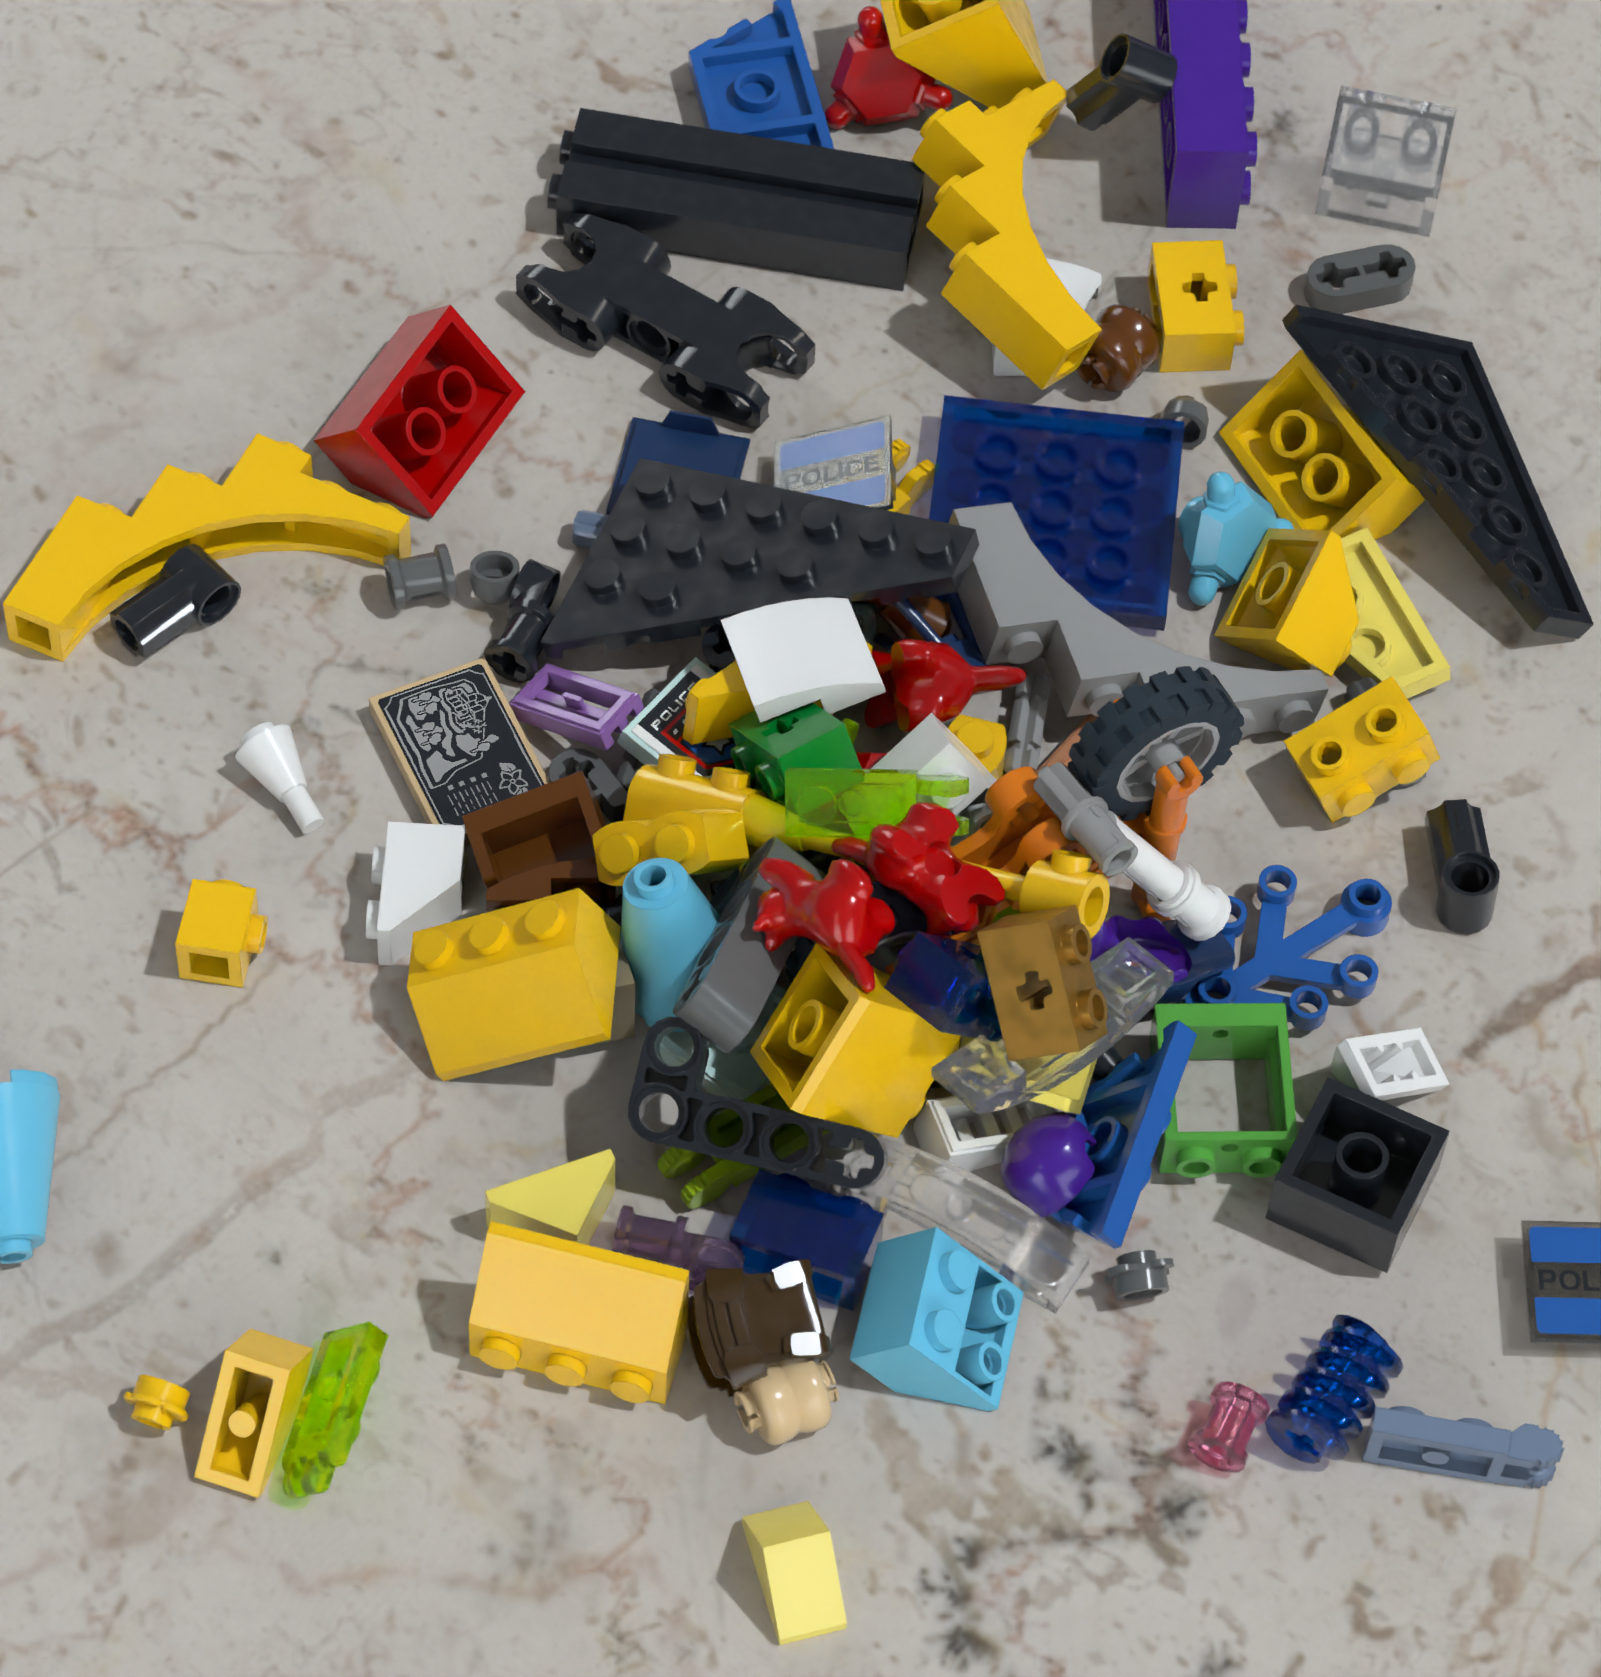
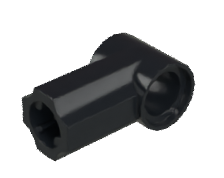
M1120 33L1107 45L1100 60V65L1067 90L1066 107L1072 111L1078 125L1095 131L1103 124L1109 123L1140 99L1153 104L1160 102L1173 86L1178 68L1177 59L1166 51L1128 34Z
M186 545L169 557L159 573L158 580L109 613L111 626L130 653L135 657L141 655L145 658L197 621L204 626L213 625L221 621L236 606L241 596V587L199 545Z
M1467 799L1444 800L1437 808L1427 811L1425 816V827L1438 890L1436 914L1439 921L1451 931L1460 934L1477 933L1486 928L1492 920L1500 871L1496 862L1490 858L1481 808L1472 806L1468 803Z

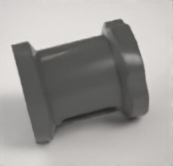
M445 543L435 545L434 552L401 559H397L394 554L384 556L383 562L387 587L395 610L405 609L408 601L443 594L446 599L457 597L454 569Z

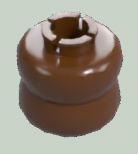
M1114 304L1102 309L1097 315L1095 322L1102 330L1076 371L1086 384L1091 381V387L1094 389L1121 392L1133 385L1141 371L1154 364L1160 353V344L1156 334V325L1148 314L1144 313L1142 316L1141 310L1138 308Z

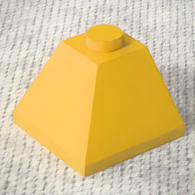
M1268 528L1214 636L1225 643L1287 669H1319L1322 671L1323 676L1332 677L1335 670L1347 659L1352 646L1351 638L1359 624L1341 537L1331 530Z

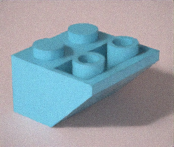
M938 1227L878 1242L849 1360L894 1392L984 1411L996 1410L1000 1403L1024 1292Z

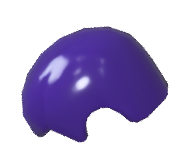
M1054 1112L1034 1117L1013 1134L1003 1153L1001 1176L1005 1187L1024 1209L1038 1218L1058 1212L1078 1195L1092 1177L1095 1167L1086 1152L1085 1143L1094 1146L1096 1144L1095 1138L1088 1132L1083 1123L1064 1112Z

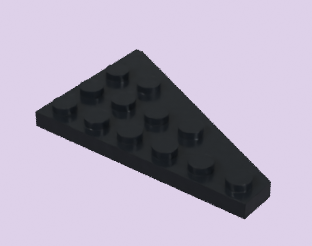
M1296 304L1282 319L1285 329L1531 629L1535 632L1576 639L1585 634L1594 623L1473 343Z

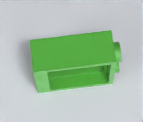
M1155 1004L1149 1035L1150 1057L1161 1049L1164 1040L1163 1029L1170 1023L1179 1020L1197 1034L1188 1060L1264 1059L1270 1131L1178 1132L1176 1101L1174 1098L1170 1109L1171 1121L1165 1132L1161 1135L1157 1145L1159 1173H1178L1187 1178H1201L1212 1173H1245L1256 1178L1277 1174L1297 1137L1286 1004Z

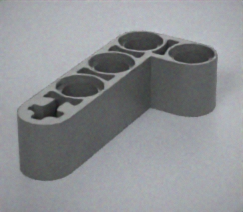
M776 836L767 840L746 862L733 871L712 897L710 904L720 918L673 1008L675 1016L680 1017L697 1028L703 1037L725 1053L732 1051L745 1038L757 1021L799 937H791L778 949L770 952L765 948L766 934L763 931H753V923L757 919L758 898L763 892L771 888V885L759 873L761 862L765 858H779L804 868L813 874L816 880H823L826 877L825 873Z

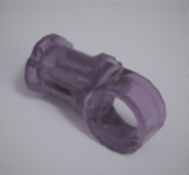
M623 1205L620 1210L612 1251L689 1270V1290L693 1292L695 1286L705 1279V1269L744 1268L745 1263L744 1252L735 1244L720 1238L688 1232L689 1217L678 1216L675 1221L635 1214L632 1206Z

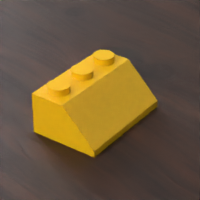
M1302 349L1219 431L1221 437L1268 502L1272 504L1279 517L1289 520L1294 529L1331 530L1343 538L1367 527L1374 540L1392 533L1426 500Z
M580 888L413 932L407 990L436 1075L442 1081L610 1040L621 927Z
M491 1221L486 1235L468 1323L470 1355L479 1357L484 1363L497 1369L512 1370L518 1367L545 1374L550 1380L564 1386L574 1387L586 1384L610 1390L615 1396L628 1402L644 1403L649 1400L666 1405L687 1337L689 1270Z

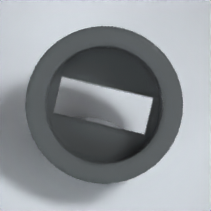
M1188 395L1177 396L1170 400L1163 409L1160 418L1159 433L1162 439L1169 445L1181 449H1190L1200 445L1206 438L1209 425L1206 406ZM1178 417H1184L1180 425L1175 422Z
M496 550L486 551L475 556L470 563V583L475 596L483 602L492 605L506 603L510 600L513 586L520 573L518 560L507 552Z

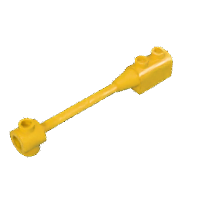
M659 754L657 765L646 764L636 772L629 786L623 821L656 819L663 814L673 811L711 808L734 809L743 814L749 857L773 836L779 838L795 851H807L810 849L846 859L849 858L832 851L831 845L835 839L856 837L867 842L870 840L869 837L817 825L813 820L767 798L764 792L749 788L751 773L726 767H713L712 778L695 775L697 760L673 754ZM1055 849L1052 852L1051 862L1046 860L1036 861L1030 867L1026 876L967 862L987 869L997 877L1005 890L1004 898L1019 902V913L1076 904L1080 921L1087 928L1090 938L1098 933L1105 920L1110 899L1109 883L1103 874L1090 871L1092 862L1090 855Z

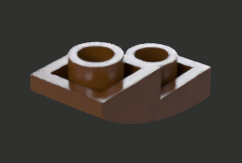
M595 857L562 861L522 872L486 889V913L580 888L602 909V906L614 904L616 886L599 881Z

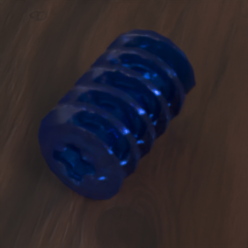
M1349 1315L1335 1316L1332 1321V1328L1327 1329L1318 1342L1319 1348L1312 1350L1305 1362V1368L1299 1370L1291 1383L1292 1388L1283 1393L1278 1402V1409L1271 1411L1265 1421L1266 1431L1273 1442L1285 1454L1301 1462L1319 1463L1322 1457L1335 1461L1344 1460L1350 1450L1345 1439L1353 1440L1359 1437L1363 1430L1360 1419H1371L1376 1407L1374 1399H1381L1386 1396L1390 1389L1388 1379L1398 1378L1404 1368L1401 1358L1380 1334L1362 1320Z

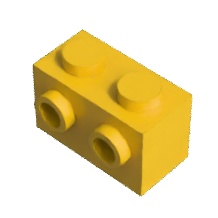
M1393 676L1283 741L1297 769L1332 824L1344 816L1352 817L1364 812L1374 803L1376 797L1399 783L1408 784L1416 781L1429 770L1431 764L1441 759L1430 733Z

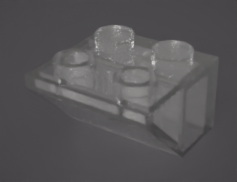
M1341 85L1315 214L1430 237L1457 108Z

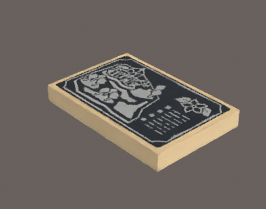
M485 657L369 698V711L426 824L465 826L462 818L463 815L550 783ZM466 830V846L471 843Z

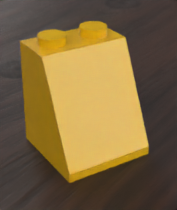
M880 0L894 55L987 107L996 106L999 109L1007 105L1024 88L1028 87L1033 91L1048 82L1030 10L1024 0Z
M816 943L751 1048L750 1053L791 1110L803 1115L898 1138L907 1122L917 1116L922 1109L926 1099V1092L942 1066L946 1064V1061H951L955 1056L966 1027L944 1000L874 967L875 988L870 993L862 991L855 977L841 962L839 957L833 956Z

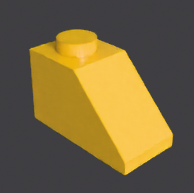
M250 1328L225 1350L194 1475L195 1478L257 1498L263 1494L298 1414L314 1348Z

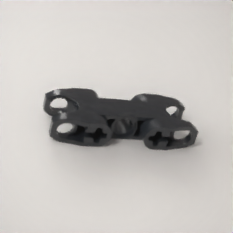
M572 213L563 223L565 230L563 244L577 260L585 265L579 270L563 272L540 264L525 265L516 275V295L560 336L589 351L601 350L614 336L663 363L659 370L660 380L667 391L676 399L703 414L742 426L760 427L769 417L768 404L770 397L756 380L746 374L747 371L766 366L789 374H805L815 363L816 344L798 325L786 317L771 302L741 287L728 289L717 302L668 276L671 269L670 258L666 251L653 239L627 225L585 213ZM583 233L589 236L593 240L594 244L590 242L588 239H586ZM780 340H783L784 342L789 344L794 351H792L790 348L784 345ZM738 397H740V398H742L744 401H746L749 406H747V405H745L744 403H742V402L738 399Z

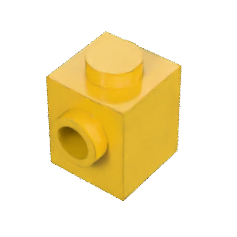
M192 879L175 942L179 978L243 988L252 953L262 954L268 930V916L259 914L256 888L244 887L235 881L226 879L213 882Z

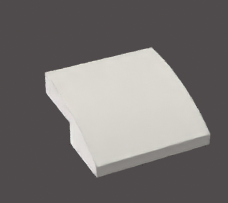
M827 597L786 601L745 611L721 620L760 723L819 699L824 710L831 714L886 692L848 598Z

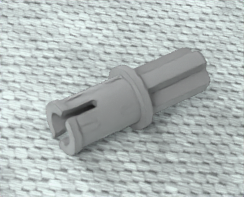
M1057 762L1050 767L1044 766L1038 772L1039 777L1033 784L1034 789L1062 822L1061 831L1063 835L1069 840H1077L1096 861L1099 869L1106 876H1115L1126 870L1136 859L1138 848L1131 840L1127 839L1108 816V805L1104 799L1098 796L1092 797L1067 766Z

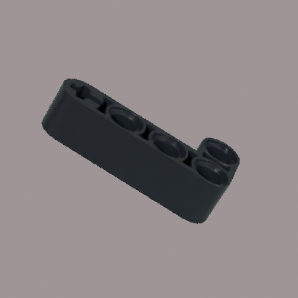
M666 1017L658 1020L649 1028L643 1042L628 1106L630 1124L640 1137L654 1143L851 1189L868 1188L875 1185L884 1176L888 1167V1153L884 1143L875 1134L849 1125L703 1092L701 1088L709 1058L708 1040L701 1035L697 1028L680 1017ZM676 1029L686 1030L694 1043L693 1054L683 1065L678 1067L668 1066L662 1060L660 1043L668 1032ZM667 1094L677 1104L678 1118L669 1130L655 1132L646 1123L644 1117L645 1108L653 1097ZM732 1109L740 1115L743 1121V1134L735 1145L727 1148L717 1146L709 1134L711 1119L719 1111ZM790 1124L799 1125L807 1133L809 1148L806 1155L799 1161L786 1163L775 1153L774 1138L782 1127ZM828 1130L834 1133L829 1140V1146L845 1150L853 1149L856 1140H864V1152L874 1156L872 1168H860L857 1178H851L848 1176L849 1166L847 1164L824 1158L825 1172L815 1171L814 1167L823 1152L822 1131Z

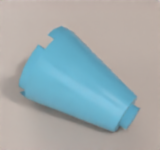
M653 858L639 863L629 871L623 883L621 947L626 955L635 981V1013L643 1017L646 1025L650 1027L658 1020L666 1017H677L673 1014L675 1003L720 918L684 867L678 862L667 858ZM676 1029V1030H673V1031H676V1032H684V1031H686V1030Z
M25 1069L9 1070L11 1082L0 1083V1264H12L28 1260L33 1256L32 1250L45 1242L61 1098L57 1079L45 1072Z

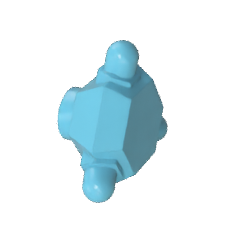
M1218 471L1213 473L1207 481V491L1203 493V496L1192 499L1184 507L1179 519V533L1184 539L1183 547L1191 563L1189 573L1192 575V579L1188 588V596L1194 604L1199 606L1211 603L1219 587L1226 588L1242 581L1268 528L1294 529L1289 520L1276 518L1272 504L1242 481L1235 483L1232 476L1227 472Z

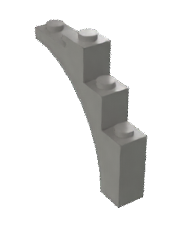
M1011 502L953 509L949 523L976 529L980 544L957 592L985 665L1006 662L1023 664L1036 658H1044L1067 717L1088 714L1099 716L1097 711L1109 701L1113 702L1118 698H1122L1124 696L1122 691L1136 683L1141 686L1149 682V677L1156 673L1166 671L1169 675L1174 673L1177 667L1191 666L1194 672L1198 667H1204L1219 679L1244 718V726L1240 727L1243 733L1242 738L1251 734L1272 731L1292 733L1314 723L1329 690L1321 670L1269 671L1226 666L1179 653L1131 631L1094 607L1060 577L1031 541Z

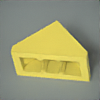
M611 1148L486 1190L485 1209L487 1227L489 1228L490 1222L493 1221L589 1245L615 1193V1157Z
M805 1501L743 1516L742 1526L779 1646L846 1629L847 1621L831 1533L810 1502Z

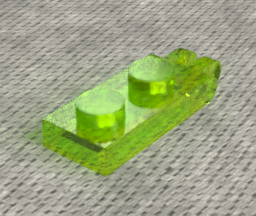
M370 1321L324 1333L282 1456V1468L285 1472L282 1486L285 1494L291 1499L326 1492L330 1487L335 1469L346 1463L351 1446L360 1433V1419L371 1386L379 1375L380 1359L388 1338L387 1333Z

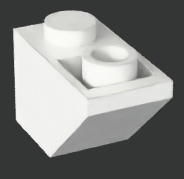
M388 821L386 846H374L372 858V884L381 885L380 901L368 900L366 913V939H377L379 965H393L411 952L413 932L452 922L462 914L467 862L465 826Z

